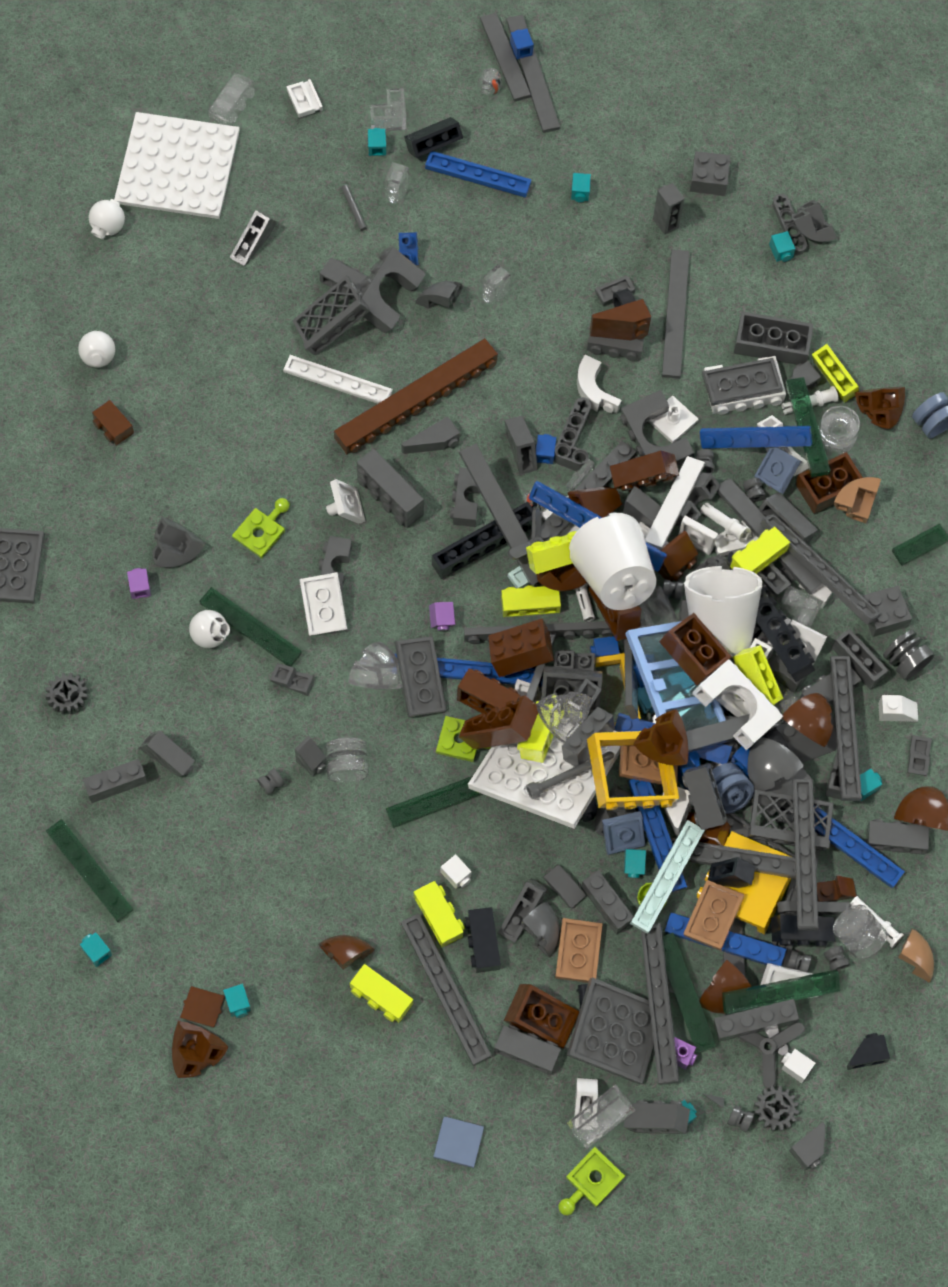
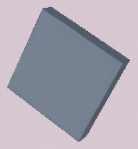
M770 447L754 477L760 478L762 482L784 494L801 460L779 447Z
M641 811L602 820L607 855L622 852L625 849L646 846Z
M444 1117L433 1158L474 1168L484 1127Z

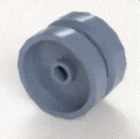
M944 392L935 394L927 399L912 415L915 423L918 426H923L922 431L927 438H934L948 429V397Z
M725 763L712 770L725 813H734L743 808L752 798L754 786L750 780L733 763Z

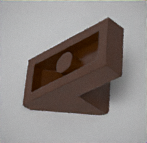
M836 876L835 880L817 883L818 902H833L857 897L852 878Z

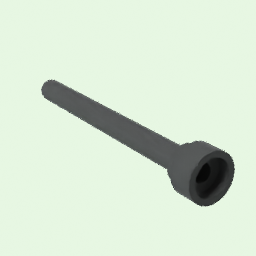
M609 751L602 754L603 763L612 759L614 753ZM589 760L541 783L531 782L527 784L526 790L530 798L535 799L543 793V790L591 769V761Z

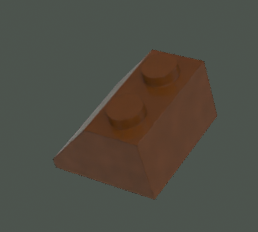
M685 530L660 550L666 553L667 556L658 573L665 580H670L671 582L673 580L678 581L686 569L691 570L697 564L698 552Z

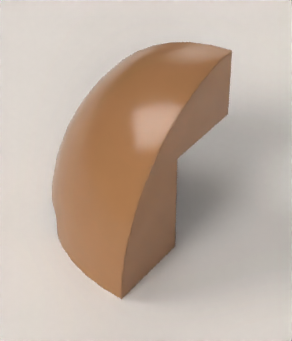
M865 477L848 483L838 493L834 506L837 510L845 511L847 517L867 523L881 479Z
M911 929L898 958L915 966L912 973L930 983L934 973L932 950L925 938L916 930Z

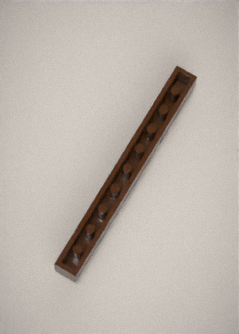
M484 338L334 430V439L346 455L351 452H357L365 443H372L376 436L381 433H388L391 427L396 424L401 425L406 421L407 417L419 414L422 408L427 405L432 406L438 398L448 396L454 388H461L466 384L467 380L479 377L485 369H492L497 363V352Z

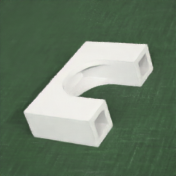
M776 356L760 358L758 360L774 359L783 387L781 393L711 406L713 414L724 415L733 410L741 412L751 407L759 409L764 405L772 404L777 406L784 402L786 392ZM718 365L704 368V371L722 368L723 366Z
M729 659L692 692L705 707L723 693L738 695L745 701L749 708V720L733 735L745 750H748L783 717L779 710L766 699L765 695Z

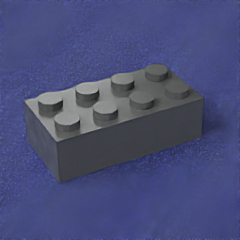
M742 311L734 353L758 358L776 356V360L797 365L799 363L804 364L809 356L813 324Z
M372 449L357 461L358 483L362 487L366 486L370 490V495L375 500L379 499L382 502L384 510L388 513L391 512L399 525L403 524L408 528L424 515V499L375 449Z

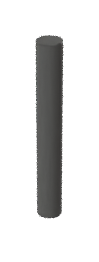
M343 185L341 189L360 231L367 230L348 185Z

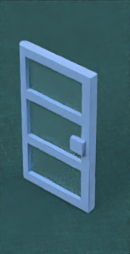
M681 621L628 630L626 637L656 717L677 709L686 731L726 721L720 703L716 699L705 707L693 695L692 692L698 686L659 642L670 629Z

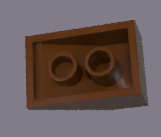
M640 299L593 314L589 334L592 337L630 341L643 339L648 335L651 315L644 300Z
M520 984L504 1021L526 1033L534 1034L544 1041L554 1042L558 1047L564 1049L579 1011L531 984Z

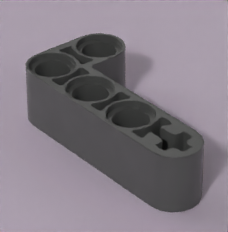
M581 397L575 401L554 452V461L558 465L578 472L584 471L587 468L589 458L585 450L576 447L590 415L591 402L587 398ZM559 453H564L566 456H560ZM580 459V460H583L584 462H581V463H580V462H577L576 460Z

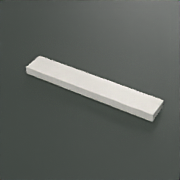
M293 355L289 356L283 369L285 373L377 404L390 397L393 392L391 388Z
M687 456L679 471V476L676 477L645 538L646 543L659 550L663 549L704 468L705 462Z

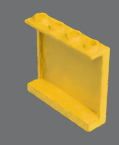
M732 831L724 845L789 856ZM709 871L706 875L705 881L708 880ZM754 872V879L750 886L742 888L724 886L744 894V899L736 918L757 927V932L765 935L771 922V917L774 916L777 910V903L781 901L792 878ZM700 887L696 898L699 899L703 887Z

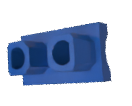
M400 232L399 252L415 265H419L417 232Z

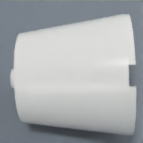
M609 513L607 517L593 518L574 534L569 545L570 559L605 606L613 610H626L640 605L650 597L656 586V576L642 529L636 519L623 513Z
M713 566L698 569L688 574L684 582L689 616L695 613L732 657L742 650L750 648L761 596L762 579L756 573L738 567H733V570H722V566Z

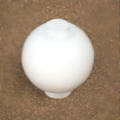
M110 199V201L101 200L95 203L89 212V223L93 228L91 234L102 240L106 235L112 236L118 233L124 225V212L120 207V203L113 199Z
M91 331L85 334L79 342V356L88 366L95 368L104 367L114 358L115 344L108 334L102 331Z
M204 610L197 613L189 625V633L192 640L203 648L219 646L230 632V627L225 618L213 610Z

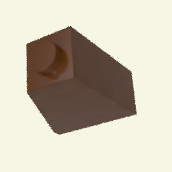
M597 487L569 491L567 493L570 500L602 518L608 516L609 513L622 505L617 488Z

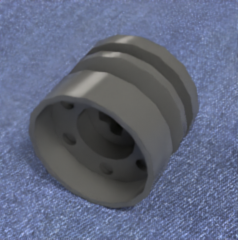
M910 630L896 638L883 654L886 660L890 659L889 663L891 666L900 662L896 671L905 681L925 668L935 656L927 645L917 648L922 639L916 637L917 634L914 630Z

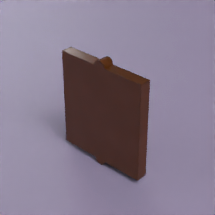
M191 986L187 999L183 1001L185 1005L180 1018L214 1028L218 1015L222 1013L220 1009L225 996Z

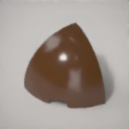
M886 387L855 392L858 407L862 413H865L872 420L871 423L881 428L891 429L897 424L902 414L905 387Z
M573 563L537 574L538 582L549 589L558 591L572 590L587 583Z
M819 693L806 695L797 700L783 713V720L825 748L831 737L833 725L831 724L830 713H832V710L823 695Z
M677 709L655 719L656 724L651 728H644L634 742V746L653 761L666 765H685L688 762L687 734Z
M932 786L920 787L904 797L896 810L894 819L948 831V802L939 789Z
M350 935L333 936L318 944L330 960L334 959L342 970L359 957L363 960L375 950L366 941Z
M726 960L712 978L713 981L702 994L698 1005L714 1013H734L750 1006L755 1001V994L745 976L731 962Z
M178 1021L172 1043V1061L177 1077H194L200 1075L201 1070L207 1066H215L226 1053L228 1046L223 1040L208 1030L194 1024Z

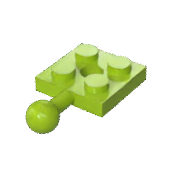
M285 498L276 500L275 509L269 516L255 508L232 534V538L262 559L285 532V528L274 520L280 513L288 511L290 507L288 500ZM256 530L264 532L261 537H255L253 533Z
M445 716L436 748L437 754L474 762L477 749L474 750L465 742L457 743L454 741V738L460 734L465 720Z
M594 1147L566 1176V1179L578 1190L569 1199L565 1198L560 1201L558 1205L560 1213L565 1216L571 1215L575 1210V1204L583 1196L597 1207L625 1178V1175ZM591 1172H599L601 1180L599 1182H592L589 1177Z

